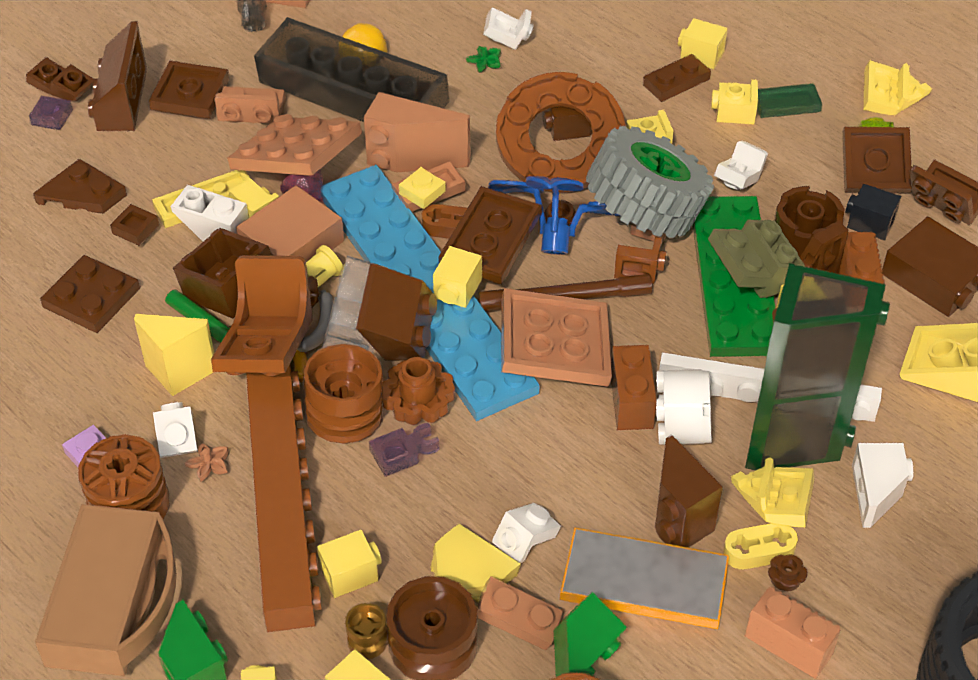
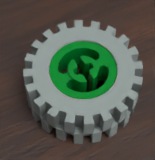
M620 126L618 130L616 128L612 129L586 176V182L589 183V191L596 193L595 200L598 203H605L607 205L605 210L612 215L615 213L619 214L622 222L636 224V229L645 232L646 229H649L653 235L660 237L664 232L668 238H675L677 234L680 237L685 235L690 230L714 189L712 184L713 178L711 175H707L708 169L704 165H698L699 159L693 154L687 155L684 147L679 144L674 146L669 143L670 139L664 136L662 138L656 137L655 132L646 130L643 133L639 127L633 126L630 130L626 126Z

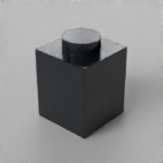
M863 184L858 195L852 194L847 203L845 213L850 214L847 228L857 232H873L876 234V238L885 241L896 220L902 196Z

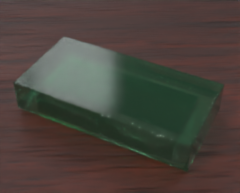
M814 83L758 89L757 110L760 118L821 112L822 101Z

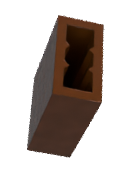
M927 216L887 250L882 274L949 317L958 308H966L973 299L974 294L978 291V247Z

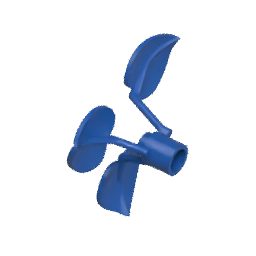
M544 176L526 177V182L493 180L488 185L489 189L502 193H532L535 197V202L541 205L540 193H544V189L552 190V217L547 218L546 224L542 205V214L539 218L540 234L542 235L541 252L568 254L569 237H575V229L583 213L612 215L605 210L607 207L605 203L594 201L579 205L570 226L567 225V219L558 218L559 190H583L584 184L573 179L560 177L549 179Z

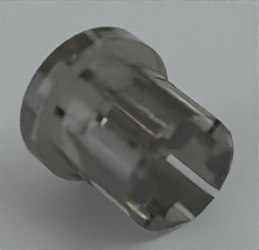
M237 0V9L241 14L242 27L248 32H257V29L258 31L262 30L266 25V0Z

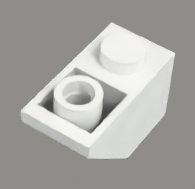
M188 184L171 205V211L202 241H205L211 233L219 228L237 234L236 227L249 218L246 203Z

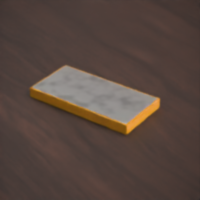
M574 527L560 591V600L579 604L593 592L611 610L718 629L729 555Z

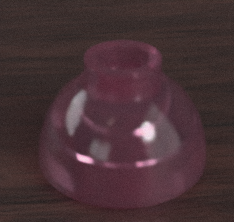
M321 169L313 176L290 174L281 183L280 191L282 194L297 185L319 202L323 200L320 194L323 188Z

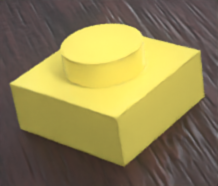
M422 167L399 184V194L422 209H425L446 192V182Z

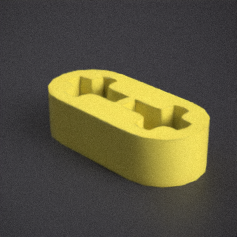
M774 523L732 531L727 536L723 554L729 555L728 564L736 569H750L770 565L772 558L777 555H794L798 541L797 533L791 526ZM773 538H778L780 543H786L785 546L780 547L778 542H772ZM741 545L743 550H748V553L742 554V551L735 549V546Z

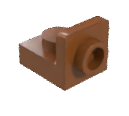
M655 237L652 250L618 245L614 278L650 274L651 282L655 284L657 271H664L667 251H661L662 238Z

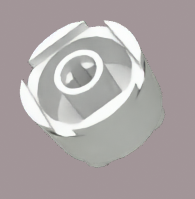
M657 371V393H664V395H659V399L656 400L657 421H665V423H658L659 445H665L666 438L671 435L680 444L711 443L710 371Z

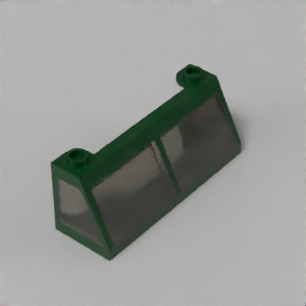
M789 263L773 323L745 468L756 471L764 467L765 459L769 457L774 460V468H790L840 461L844 446L852 447L856 426L850 425L874 333L877 325L885 326L890 302L883 301L886 284Z

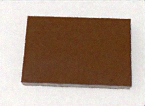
M480 186L438 256L439 263L449 246L481 255L482 278L502 285L542 214V205Z

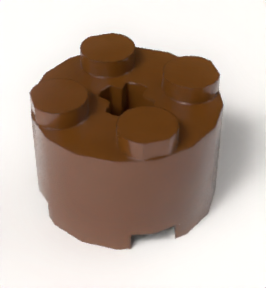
M810 186L792 188L781 196V200L776 207L774 221L781 227L783 234L797 251L799 258L812 236L818 230L828 228L839 221L843 224L845 208L840 199L830 191L826 190L824 195L819 192L809 191Z

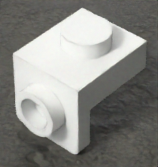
M491 8L486 17L483 35L516 49L521 40L526 41L531 34L533 24L530 23L532 12L526 9L520 19L517 20L495 8Z
M739 141L736 144L732 158L719 163L714 176L724 180L723 183L730 188L744 189L758 182L768 153L745 141Z
M182 402L162 405L161 411L153 412L160 458L198 452L193 412L190 406L183 407Z
M532 503L506 511L492 541L502 552L522 563L525 561L533 545L555 538L561 525L550 516L545 508Z

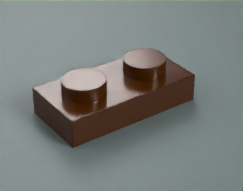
M690 54L645 75L643 86L658 100L663 102L710 80L711 70L697 57Z

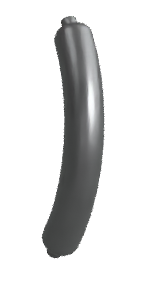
M322 290L318 297L320 304L318 326L309 336L303 338L297 349L300 352H307L319 346L331 331L334 321V304L332 295L326 292V290Z

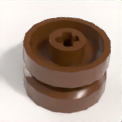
M425 576L409 581L395 592L388 604L386 619L389 652L394 665L406 677L413 680H453L465 672L477 654V607L472 595L460 583L437 576Z

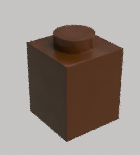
M560 106L548 108L542 112L544 128L550 129L553 141L590 137L591 125L585 116L575 109Z

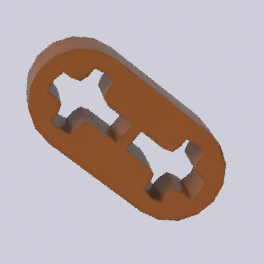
M442 204L427 206L422 211V226L429 236L449 239L467 207Z

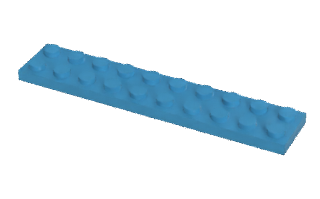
M377 165L318 187L319 197L326 207L342 217L343 231L368 267L370 264H377L423 280L434 294L433 274L439 265L438 256L441 251L411 210L405 207L392 189L391 183ZM474 295L466 308L447 304L437 299V311L432 316L430 326L431 342L426 347V350L434 362L441 364L442 372L453 376L455 392L476 421L539 394L540 384L533 376L501 372V332Z

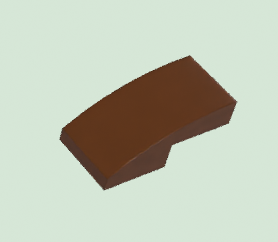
M47 57L26 74V82L47 94L68 101H77L93 86L94 78L70 64L65 69Z

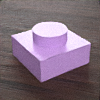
M92 425L63 443L62 446L65 454L78 467L84 453L95 443L106 437L95 425Z

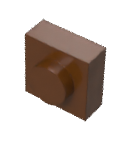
M130 204L110 224L112 234L139 246L159 226L157 215Z

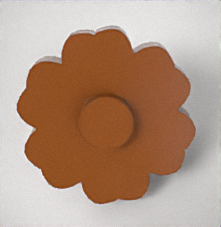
M413 357L406 361H401L397 366L388 370V380L382 382L381 395L383 407L387 410H393L395 420L415 425L423 419L426 422L433 423L439 417L448 413V403L455 399L453 376L442 372L440 363L429 361L422 357Z

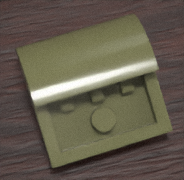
M747 220L742 230L713 229L708 238L737 286L753 287L760 298L773 296L780 292L781 285H784L789 263L806 267L799 258L797 251L783 234L781 227L775 221Z

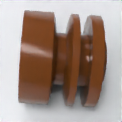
M349 344L331 345L315 352L307 360L303 372L306 394L305 413L308 426L317 436L329 442L344 444L357 442L370 436L379 427L382 418V368L380 361L372 352L360 346Z
M124 434L105 438L95 443L84 453L78 466V479L87 505L159 512L162 519L165 518L170 506L169 492L163 476L160 456L153 444L142 437Z

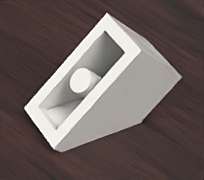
M903 443L857 444L852 462V471L863 528H871L903 496L907 481H911L913 478V462L911 458H906Z

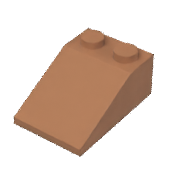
M381 92L377 94L364 115L367 165H377L379 168L393 172L416 171L420 167L429 170L447 162H450L454 168L469 167L470 115Z

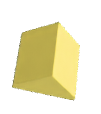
M135 314L134 321L145 366L172 396L213 373L211 358L214 355L208 319Z

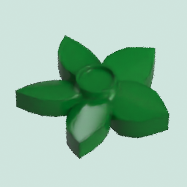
M479 46L477 48L478 55L466 58V62L477 63L478 72L484 70L486 66L490 68L501 67L499 60L501 49L490 48L487 51V47Z

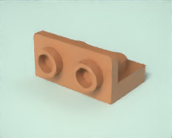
M223 86L222 93H217L215 96L218 121L271 124L275 117L283 113L286 100L285 90Z

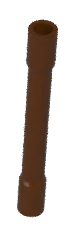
M650 274L623 276L611 280L515 290L585 300L613 296L648 295L652 293V282ZM504 289L478 292L479 303L485 312L501 310V298Z

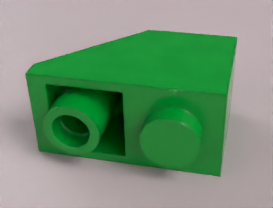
M593 592L584 598L553 630L556 677L565 673H585L593 676L596 673V670L592 667L594 662L599 657L606 661L622 645L617 638L627 626Z
M184 600L175 604L158 652L164 675L167 680H227L223 664L228 661L222 645L217 639L212 642L205 634L209 630L203 616L198 610L191 612Z

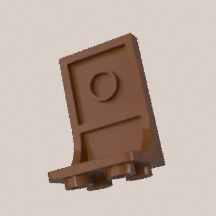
M239 256L235 262L238 285L236 315L232 326L211 358L213 372H226L229 375L262 373L266 376H274L285 373L313 321L306 260L302 256Z

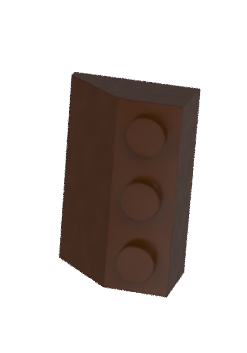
M131 21L105 46L103 58L98 59L99 76L94 78L93 81L94 98L89 99L88 114L90 118H94L97 131H135L147 73L138 21Z

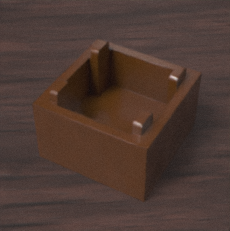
M223 228L216 229L191 253L185 255L173 267L183 295L200 306L232 319L235 318L238 301L235 262L239 256H272L269 246Z

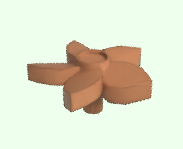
M201 443L198 447L200 457L191 458L184 463L188 468H198L197 475L200 482H202L211 471L219 475L228 473L224 460L227 458L229 450L228 447L218 446L211 450L207 445Z

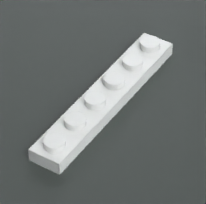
M662 353L659 371L709 370L710 396H720L758 403L764 369L668 353ZM782 372L776 399L838 392L843 390L845 382ZM860 385L852 419L875 422L881 401L882 388ZM836 396L776 404V406L836 416L841 397Z

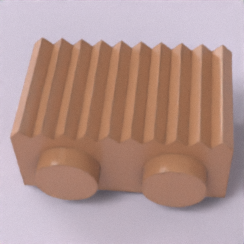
M768 587L750 613L745 637L816 679L832 657L841 629L839 625H833L832 620L826 621L825 616H818L817 612H811L810 608H804L803 603L797 604L796 599L790 600L789 595H782V591H775L774 587Z

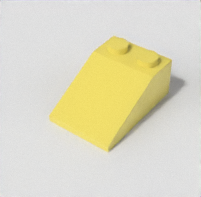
M978 323L915 326L900 371L901 379L978 402Z

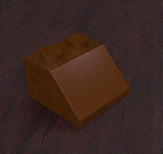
M370 264L356 329L385 361H406L413 357L424 358L426 347L431 342L430 326L432 316L437 311L436 296L423 280L377 264Z
M673 435L666 438L655 530L664 543L689 548L715 531L723 486Z

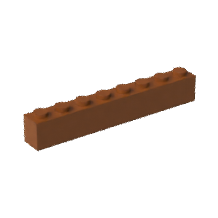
M289 364L285 373L274 376H266L262 373H246L262 602L267 633L315 627L314 611L322 610L319 586H312L311 577L318 576L316 552L309 553L308 544L315 543L313 520H305V512L312 511L310 488H302V481L309 480L307 457L300 458L299 450H306L304 427L297 428L296 421L303 420L301 398L294 399V393L301 392L298 370L291 371Z

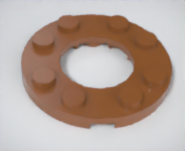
M570 72L545 73L524 81L507 96V101L500 113H498L496 122L497 147L507 168L523 182H526V177L544 176L549 179L560 177L580 181L584 184L583 189H585L589 185L586 182L587 173L605 139L612 129L616 128L618 130L620 126H625V120L614 96L598 82L592 83L579 78L578 74ZM560 106L575 109L584 115L591 125L592 138L589 146L580 155L566 160H555L548 155L539 153L530 142L529 137L531 122L539 113L548 108ZM544 189V191L552 192L551 189ZM559 190V193H560V192H573V191Z

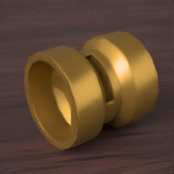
M361 603L350 609L345 618L349 650L352 652L355 649L366 659L378 657L384 652L388 642L386 617L383 610L372 603Z

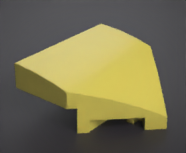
M869 60L864 72L863 110L896 115L930 94L932 88L927 83L920 84L909 73L910 66L907 63L903 64L899 70Z
M769 457L765 459L764 467L754 472H749L748 475L739 472L731 476L733 485L766 522L792 527H806L814 485L813 468H774V460Z
M458 524L435 543L430 568L435 576L445 577L460 583L472 595L473 599L479 602L485 583L491 576L507 584L517 576L521 563L461 524Z

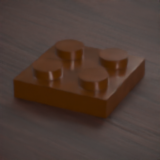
M169 60L149 99L150 110L210 119L216 107L215 96L217 93H222L223 86L226 87L229 80L228 69Z
M844 127L842 131L844 193H859L863 184L891 193H910L912 191L909 174L912 168L910 127Z
M83 255L40 300L43 308L98 334L140 290L138 279Z

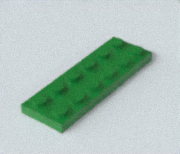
M757 196L708 197L692 225L710 357L767 356L773 328L772 312L776 308L774 295L760 298L753 287H738L708 240L713 229L742 230L747 220H761Z

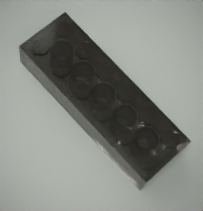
M289 17L283 21L254 55L259 83L275 89L285 90L286 93L363 122L364 115L379 92L440 108H445L450 102L447 74Z

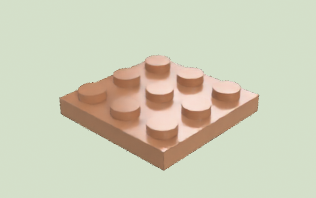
M290 114L277 116L270 125L257 131L256 136L248 142L241 144L238 150L227 157L231 170L313 176L362 134L360 121H346V118L343 117L328 120L319 119L318 116H308L305 118H294Z
M504 288L501 298V372L609 387L612 373L607 303Z

